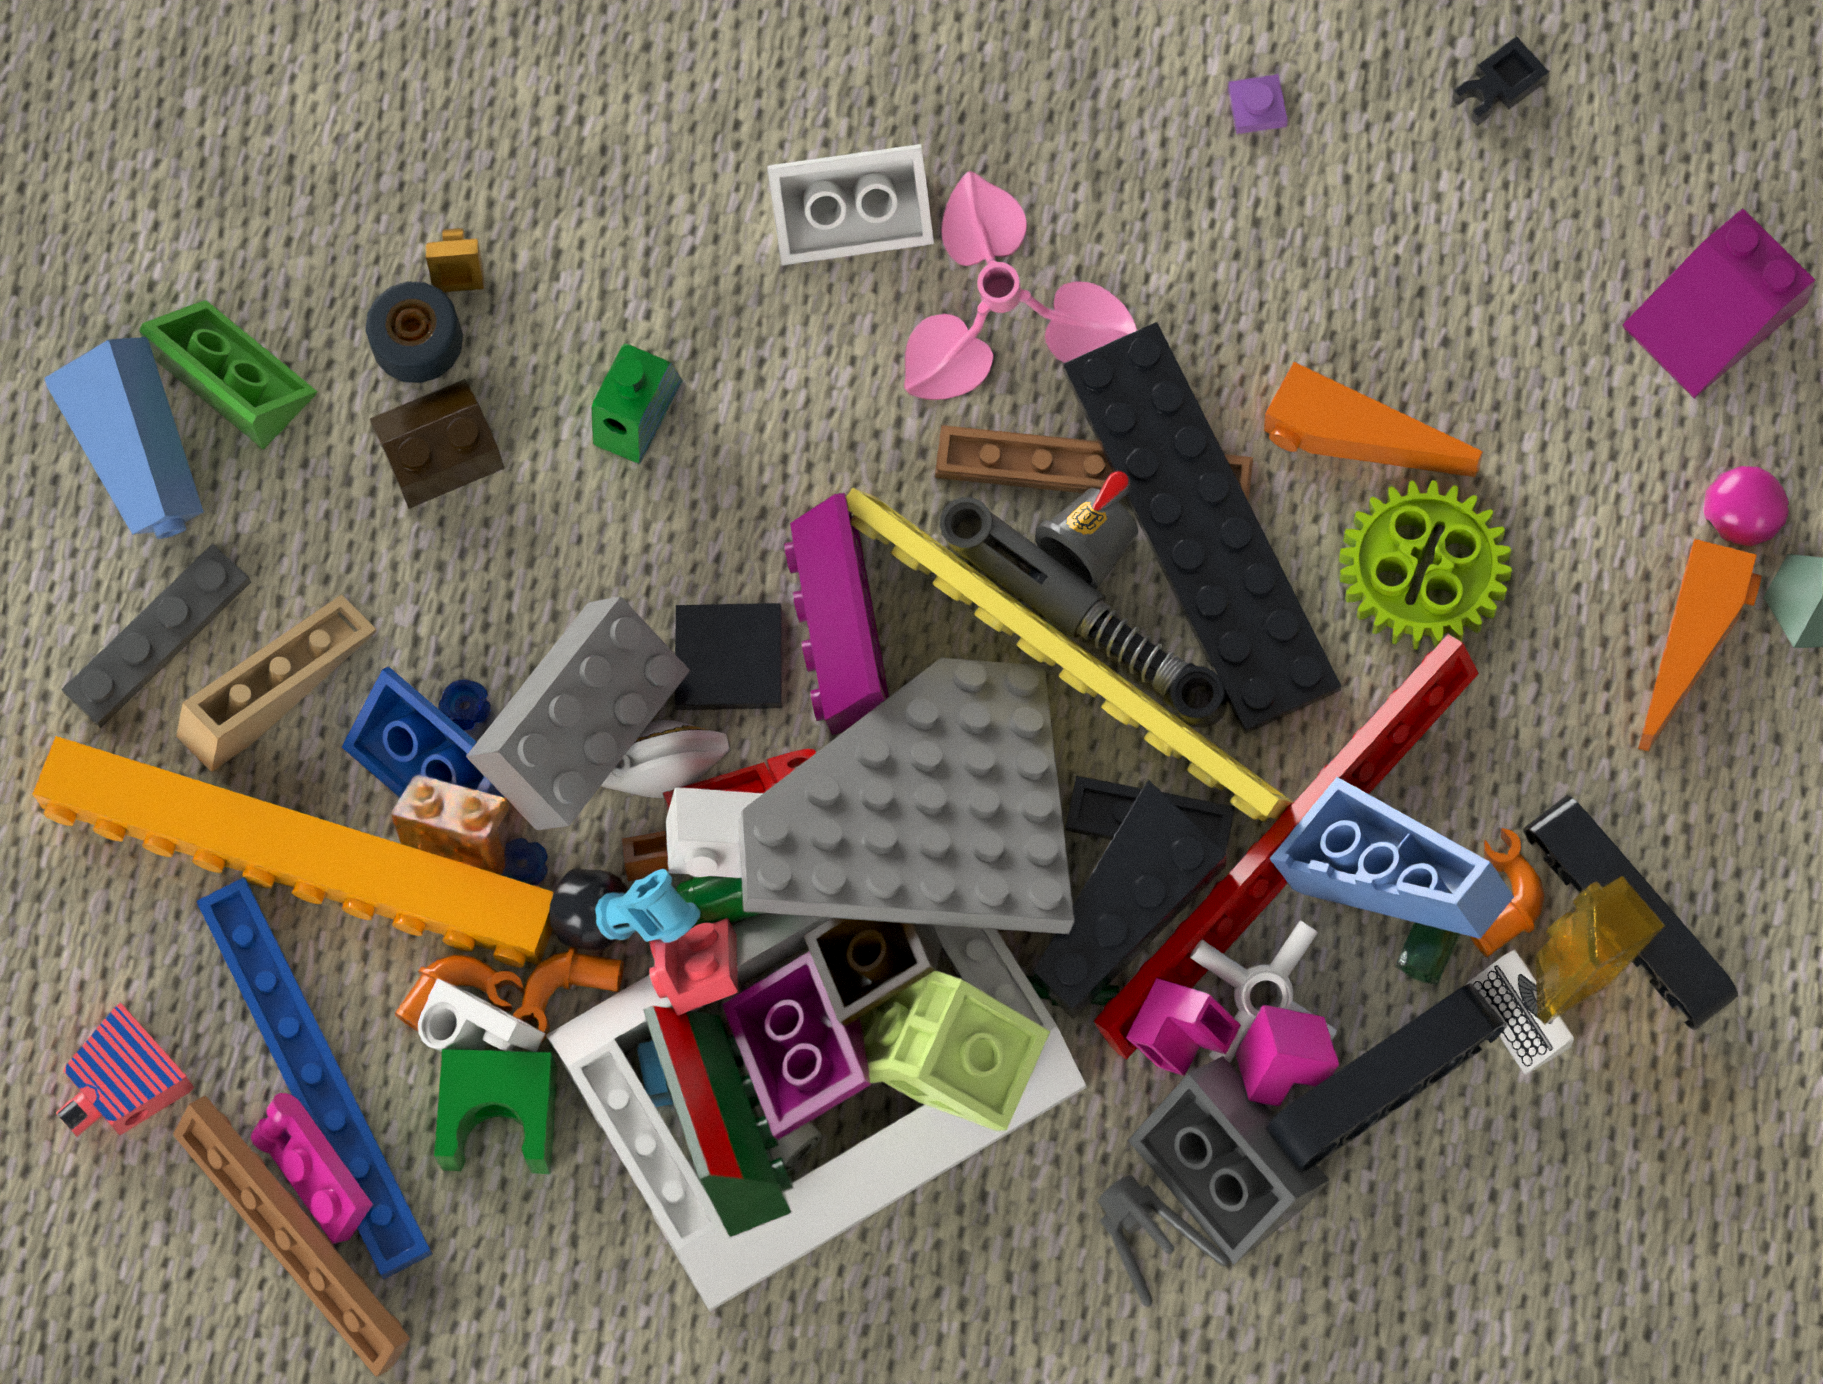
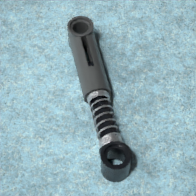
M961 497L953 500L944 508L940 516V529L948 546L955 554L966 558L1073 638L1081 635L1085 640L1094 639L1096 648H1106L1108 657L1117 656L1119 665L1128 664L1130 673L1141 674L1142 682L1151 681L1153 690L1163 695V701L1173 707L1185 723L1193 727L1205 728L1216 724L1223 718L1227 710L1228 699L1221 679L1214 671L1206 667L1196 666L1193 663L1186 664V661H1183L1181 658L1179 659V656L1173 657V652L1166 654L1162 651V644L1155 646L1151 643L1150 635L1144 638L1138 633L1139 627L1132 629L1127 625V618L1121 621L1115 616L1116 610L1110 612V606L1104 603L1106 600L1104 594L990 512L982 501L973 497ZM969 518H976L982 521V527L975 537L962 539L956 536L957 528L962 521ZM994 546H998L1030 570L1029 574H1026L993 549ZM1197 686H1205L1213 691L1211 702L1206 707L1200 709L1187 706L1185 698L1188 692Z

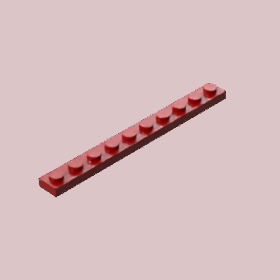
M1448 634L1434 650L1424 657L1422 663L1399 688L1389 695L1387 701L1371 719L1355 732L1352 739L1338 755L1321 769L1316 779L1294 803L1284 810L1281 817L1261 839L1248 849L1240 862L1223 880L1213 887L1211 893L1196 910L1178 925L1174 934L1152 958L1144 962L1139 972L1119 994L1105 1005L1103 1011L1093 1022L1115 1052L1127 1060L1137 1049L1126 1037L1156 979L1192 989L1208 971L1190 958L1196 945L1203 940L1224 954L1288 884L1269 858L1335 778L1338 777L1370 794L1477 677L1479 673L1463 642Z

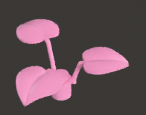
M968 171L958 182L947 202L942 221V240L946 251L958 264L971 266L986 259L987 266L981 270L977 280L982 302L977 307L978 312L969 331L960 318L950 314L930 316L915 327L908 339L905 351L906 373L904 388L908 394L926 400L949 399L966 394L977 388L984 382L991 371L993 353L985 342L975 337L981 332L986 316L990 311L996 313L1009 312L1019 302L1027 304L1042 317L1051 320L1045 331L1046 344L1052 354L1063 363L1135 332L1137 328L1131 314L1123 303L1112 293L1094 283L1075 281L1062 285L1054 297V310L1046 308L1032 297L1029 291L1023 290L1016 270L1007 263L996 262L995 256L1006 257L1012 255L1023 243L1027 230L1024 211L1017 200L1009 193L987 182L975 172Z

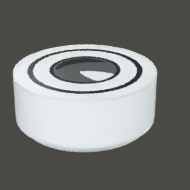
M810 1122L804 1124L779 1139V1146L771 1148L773 1160L782 1157L787 1170L790 1171L816 1147L822 1134Z

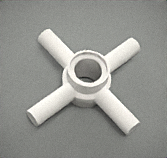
M1300 920L1270 965L1259 964L1245 969L1203 940L1196 945L1190 958L1234 987V1000L1239 1010L1234 1019L1241 1026L1227 1054L1211 1051L1209 1056L1212 1059L1216 1060L1224 1056L1230 1063L1236 1055V1050L1262 1008L1253 1006L1250 1001L1251 989L1260 981H1273L1277 987L1276 998L1268 1006L1312 1014L1293 1001V987L1288 977L1318 934V931ZM1327 1024L1331 1040H1333L1337 1030Z

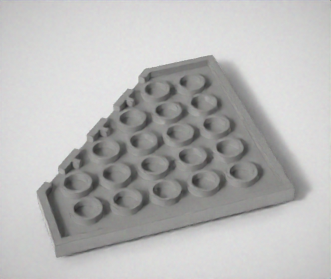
M940 658L742 809L738 830L743 909L745 912L1069 934L1074 922L1045 666Z

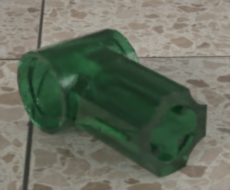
M1414 922L1395 963V967L1408 977L1422 983L1438 986L1461 934Z

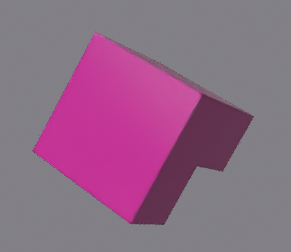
M1156 979L1126 1038L1156 1066L1185 1076L1199 1047L1226 1055L1241 1025L1210 994Z
M1268 1005L1262 1006L1235 1052L1249 1101L1279 1107L1293 1083L1316 1087L1332 1076L1339 1065L1325 1017Z

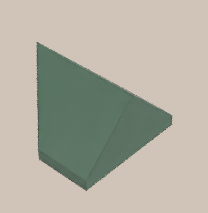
M1787 554L1763 599L1767 602L1793 648L1823 647V558Z

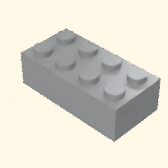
M621 596L589 602L466 757L536 830L570 826L690 670Z

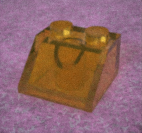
M1623 876L1604 887L1599 882L1588 886L1572 902L1577 910L1573 914L1571 912L1564 914L1547 929L1546 934L1550 937V940L1536 954L1537 1014L1544 1025L1613 983L1664 928L1665 925Z

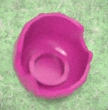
M1739 466L1720 474L1709 486L1705 493L1703 511L1705 519L1713 524L1721 538L1726 541H1732V543L1751 547L1771 540L1785 525L1789 513V501L1784 488L1771 473L1759 467Z

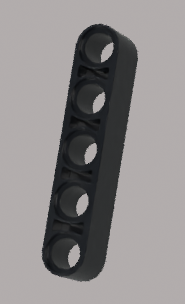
M1568 795L1564 796L1523 828L1528 842L1531 845L1537 843L1547 855L1543 858L1544 861L1566 886L1571 883L1582 895L1578 900L1601 927L1607 924L1617 936L1613 941L1636 967L1642 965L1651 975L1652 979L1649 982L1672 1009L1677 1006L1688 1018L1684 1023L1690 1029H1698L1738 997L1737 988L1724 969L1574 798Z
M1473 984L1464 985L1289 1104L1269 1122L1266 1129L1301 1172H1305L1483 1050L1479 1046L1486 1040L1491 1044L1504 1032L1507 1025Z

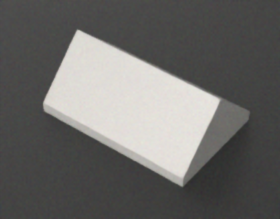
M921 144L767 166L781 266L934 244Z

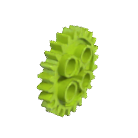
M1434 480L1431 481L1427 493H1420L1416 483L1410 481L1406 496H1401L1393 486L1388 487L1387 503L1384 504L1372 496L1369 499L1368 506L1371 516L1364 512L1356 511L1353 523L1359 530L1346 529L1344 532L1343 541L1350 547L1340 549L1339 562L1348 566L1340 570L1339 581L1340 583L1353 584L1346 590L1345 600L1347 603L1362 601L1357 609L1356 618L1362 620L1373 615L1375 621L1372 633L1375 635L1387 626L1392 628V644L1396 645L1404 633L1411 635L1413 649L1419 648L1423 636H1430L1435 648L1442 641L1443 634L1446 633L1462 642L1464 625L1473 632L1479 633L1482 627V620L1479 614L1493 619L1496 616L1497 606L1492 600H1505L1507 588L1500 582L1510 580L1512 568L1501 563L1509 560L1511 547L1497 545L1503 540L1505 529L1504 527L1488 529L1492 521L1493 511L1489 509L1476 514L1474 510L1477 496L1475 495L1469 497L1463 503L1457 501L1458 486L1456 485L1451 487L1446 496L1439 495L1438 485ZM1404 525H1412L1420 529L1423 535L1418 539L1408 540L1399 536L1396 530ZM1443 525L1445 530L1436 545L1433 564H1430L1425 572L1415 603L1408 605L1405 599L1414 583L1417 565L1423 561L1435 526ZM1455 543L1464 544L1470 548L1473 554L1466 558H1455L1448 553L1446 547ZM1385 571H1394L1402 576L1404 582L1397 586H1387L1381 583L1377 576ZM1436 589L1445 590L1452 595L1454 601L1445 605L1435 604L1428 598L1427 594Z

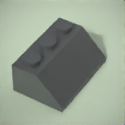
M1222 1056L1189 1072L1128 1141L1232 1264L1235 1265L1299 1213L1330 1179L1318 1165L1305 1172H1301L1266 1129L1275 1115L1265 1104L1249 1101L1242 1077Z

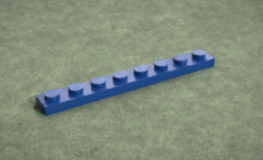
M245 877L197 900L200 911L291 1095L301 1102L373 1204L357 1229L381 1277L384 1280L433 1255Z

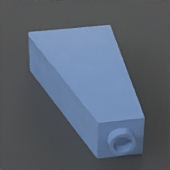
M146 337L108 339L44 378L48 390L132 535L154 532L157 539L172 537L187 529L185 522L204 513L157 365Z

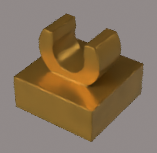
M463 228L444 229L442 232V242L426 243V260L432 286L441 289L443 292L484 289V270L478 238L464 240Z

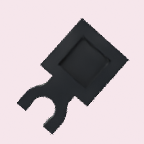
M1515 36L1480 62L1476 69V75L1480 79L1463 82L1453 90L1452 99L1458 106L1470 97L1477 98L1482 102L1480 106L1472 110L1471 120L1478 126L1490 116L1492 108L1497 102L1501 101L1510 110L1546 83L1550 72L1525 44Z

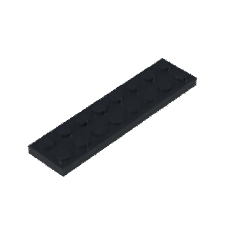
M1158 322L1064 363L1062 371L1112 471L1124 472L1130 478L1131 490L1125 497L1212 671L1221 679L1228 702L1244 734L1341 691L1342 686Z

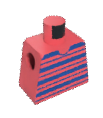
M120 1002L66 1064L63 1071L80 1092L59 1109L56 1114L76 1137L82 1134L101 1116L120 1136L187 1095L195 1087Z

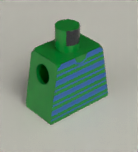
M624 343L621 346L591 406L593 445L637 464L641 463L683 381L672 363L632 345ZM616 421L624 425L627 431L616 429L614 427Z

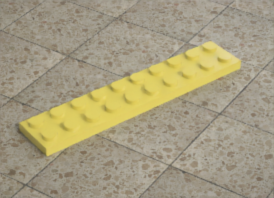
M852 488L846 496L848 510L854 514L850 519L852 526L873 540L878 539L885 545H888L890 541L894 543L895 546L890 553L913 570L917 571L918 569L926 575H929L931 571L935 573L937 577L932 582L934 586L956 601L961 600L969 606L972 602L977 604L979 607L974 615L996 631L1001 632L1002 630L1009 636H1012L1014 632L1018 634L1021 638L1016 645L1040 663L1044 661L1052 667L1056 663L1063 667V670L1058 676L1082 694L1088 693L1094 698L1097 694H1100L1106 699L1101 708L1125 725L1130 724L1135 728H1138L1141 724L1149 730L1144 739L1168 757L1172 755L1179 760L1182 756L1186 757L1192 762L1187 771L1212 789L1216 787L1223 791L1226 787L1235 794L1230 802L1254 820L1258 818L1266 822L1268 817L1279 819L1284 810L1294 803L879 498L856 488Z

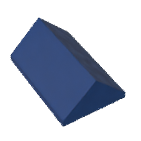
M389 666L382 669L342 748L456 847L465 840L504 798L466 757L477 742Z

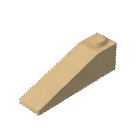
M341 594L185 700L181 707L176 737L213 772L253 744L375 634L377 629ZM341 612L358 631L354 632L337 614Z

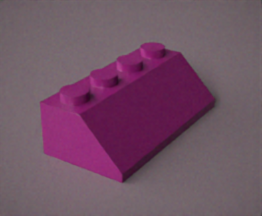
M844 492L832 495L792 521L790 528L793 541L784 543L789 571L791 574L799 572L802 589L793 592L799 623L807 621L810 639L802 641L806 668L808 672L816 670L819 689L810 690L812 706L816 721L825 720L832 735L843 733L890 697L860 531L851 525L850 519L853 517V513L848 510L847 498Z

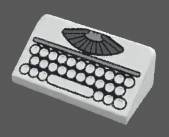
M1514 949L1466 983V985L1469 983L1474 985L1507 1025L1499 1037L1525 1075L1571 1048L1574 1041L1573 1035Z

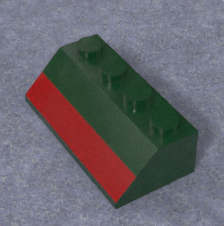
M654 1005L643 1009L699 1180L729 1237L731 1238L792 1213L785 1191L793 1189L794 1186L782 1157L773 1160L770 1149L779 1146V1143L772 1134L766 1116L759 1117L755 1107L761 1105L750 1075L744 1076L741 1065L745 1063L734 1035L728 1034L719 1015L693 1011L677 1015L673 1008Z

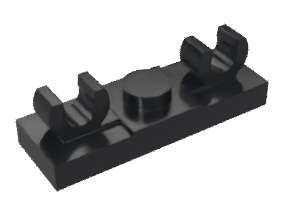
M1076 776L1065 827L1066 831L1112 840L1143 788ZM1162 792L1220 849L1227 853L1235 806Z

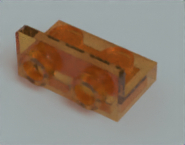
M420 775L412 778L391 812L401 844L501 875L507 865L497 832L499 825L509 810L506 798Z

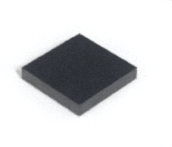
M781 603L676 605L675 655L690 670L675 689L676 710L782 708Z

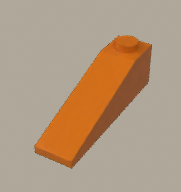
M1293 362L1265 413L1264 431L1270 434L1269 438L1275 445L1290 452H1296L1300 448L1311 454L1475 477L1480 469L1483 451L1296 362Z
M1694 539L1638 749L1650 750L1738 621L1744 604L1754 606L1762 575L1752 573L1756 554Z

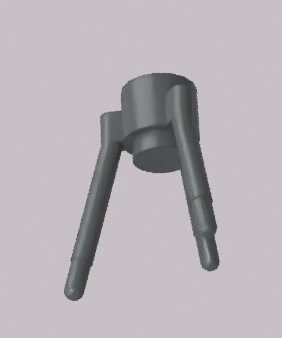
M1132 1175L1125 1176L1116 1181L1098 1199V1203L1107 1213L1100 1220V1223L1111 1235L1142 1304L1146 1307L1150 1306L1153 1300L1123 1234V1228L1131 1234L1143 1227L1165 1253L1172 1254L1175 1249L1174 1245L1152 1219L1156 1212L1219 1265L1227 1266L1229 1263L1226 1255L1164 1204L1149 1185L1142 1188Z

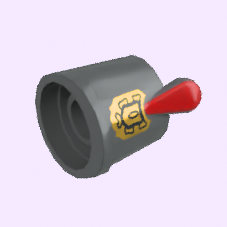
M1121 471L1111 473L1105 480L1101 490L1096 488L1086 490L1050 521L1044 520L1036 528L1035 541L1037 546L1095 589L1100 586L1138 536L1139 530L1136 522L1130 513L1118 502L1131 490L1129 476Z

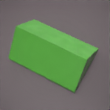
M207 300L142 323L139 329L141 337L148 339L157 363L263 450L318 392Z

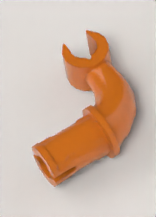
M1501 828V838L1510 847L1508 855L1495 852L1485 840L1484 859L1491 862L1496 871L1507 874L1511 881L1514 898L1481 939L1470 936L1477 949L1487 958L1521 932L1531 933L1535 929L1534 923L1541 914L1545 897L1541 878L1531 864L1521 855V841L1518 835L1512 830Z
M570 947L566 952L555 953L538 963L529 975L523 992L522 1006L513 1013V1016L523 1022L534 1020L535 1018L539 1023L538 1030L545 1033L543 1041L550 1031V1023L545 1015V1009L550 996L558 988L563 987L570 990L572 985L619 992L624 972V961L579 954L575 947Z
M455 954L437 959L427 967L421 966L418 970V973L421 975L394 1014L403 1023L418 1031L420 1015L437 979L457 987L465 985L478 988L487 993L489 1002L503 1011H512V1005L498 997L497 989L499 990L505 985H512L523 993L524 987L521 979L513 972H497L488 964L473 956Z

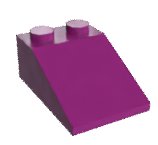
M1742 208L1708 236L1623 323L1622 327L1693 398H1696L1803 308L1809 301L1816 280Z
M810 951L722 1004L772 1134L776 1139L783 1138L871 1085L860 1017L845 1027L838 1022Z

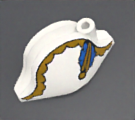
M674 720L651 721L601 787L645 797L663 798V792L673 790L675 787L680 788L695 783L730 750L727 735Z

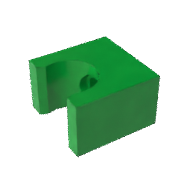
M442 1049L434 1157L442 1171H462L466 1162L464 1151L466 1140L473 1128L486 1119L504 1117L513 1119L524 1127L525 1138L522 1152L531 1173L551 1174L558 1071L551 1052Z

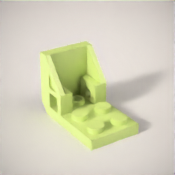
M938 971L930 973L860 1017L871 1083L884 1082L917 1102L995 1131L1007 1130L1050 1033L1046 1028L964 980Z

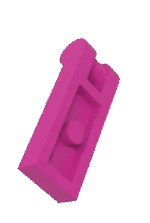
M278 1093L267 1108L268 1118L259 1120L252 1131L251 1141L256 1148L271 1155L332 1244L348 1241L373 1204L301 1102L290 1094Z

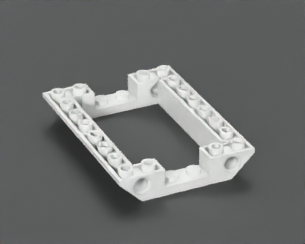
M764 913L744 919L732 926L737 935L738 986L805 948L807 943L803 935L826 922L831 917ZM934 925L942 944L941 949L960 979L1050 1031L1007 1130L995 1131L928 1105H923L793 1182L794 1188L785 1191L792 1213L731 1238L725 1230L705 1189L624 1056L625 1052L652 1037L643 1009L653 1005L673 1008L668 997L661 999L657 995L650 975L546 1035L599 1127L603 1128L650 1207L656 1223L709 1312L1086 1088V1084L1056 1023L996 929ZM701 1006V1007H699V1008L693 1009V1010H691V1011L695 1012V1011L699 1010L700 1008H702V1007H704V1006Z

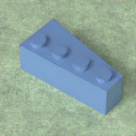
M1338 777L1335 778L1269 858L1291 888L1301 894L1480 939L1514 898V895L1491 862Z

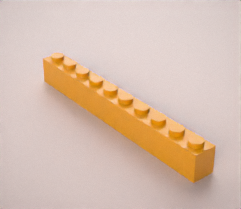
M55 736L32 793L41 808L45 809L43 815L57 823L73 826L77 819L93 824V831L110 840L122 842L125 835L144 840L142 846L145 849L161 856L172 857L174 851L193 856L192 862L195 865L208 871L222 873L224 866L243 872L242 878L245 877L247 882L262 888L271 889L274 882L292 887V894L313 904H322L324 898L343 903V911L360 919L372 920L374 913L394 919L392 925L395 928L411 935L422 936L424 930H429L444 935L442 941L458 950L472 952L475 945L495 951L493 957L496 960L512 967L523 968L525 961L538 965L543 958L552 933L550 903L554 894L553 891Z

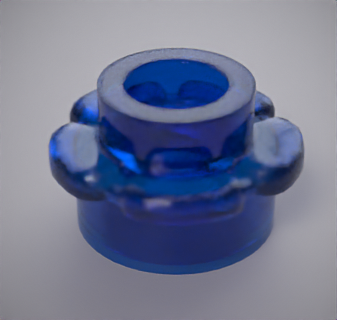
M457 680L445 688L442 699L439 701L438 709L462 730L466 731L473 729L477 722L482 723L487 719L490 714L491 705L486 699L488 692L480 683L470 680ZM464 701L470 703L469 708L466 710L460 708V704Z
M525 838L513 839L505 845V851L498 854L496 870L499 875L530 885H538L548 873V867L545 865V862L548 860V854L545 848L538 842L529 843ZM521 859H525L528 862L524 868H520L517 865Z

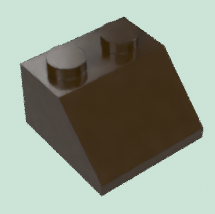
M466 379L370 418V422L408 509L505 469L495 439Z
M830 918L803 935L838 1022L844 1027L934 972L937 968L942 948L941 941L932 924Z

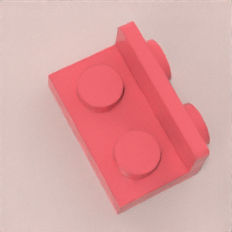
M728 918L712 924H698L680 938L669 943H664L661 939L650 941V948L655 959V966L649 969L653 987L661 999L668 997L677 1015L738 993L737 935Z

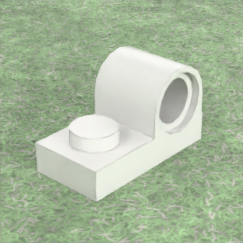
M437 979L418 1022V1033L421 1040L428 1047L441 1052L442 1049L484 1050L488 1043L503 1051H513L515 1045L536 1052L545 1035L544 1032L471 992L440 979ZM457 1023L455 1032L452 1034L453 1028Z

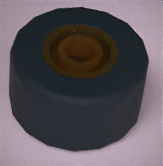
M407 281L389 287L376 297L367 313L365 331L376 362L387 375L402 382L423 383L439 378L453 367L461 353L463 332L454 304L441 289L426 282Z

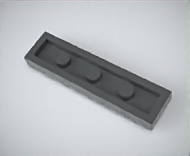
M212 543L61 690L101 728L251 583L249 576Z

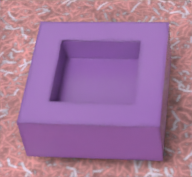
M1279 74L1228 82V92L1236 134L1287 127V115Z

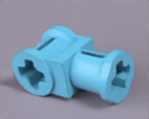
M665 869L657 870L644 879L636 880L626 894H605L599 899L595 909L597 927L610 940L627 939L637 931L646 942L661 939L664 943L675 941L688 932L699 919L701 911L694 903L685 902L671 885L672 877Z

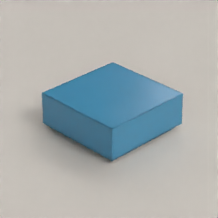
M654 1042L640 1043L637 1050L645 1091L655 1107L674 1104Z

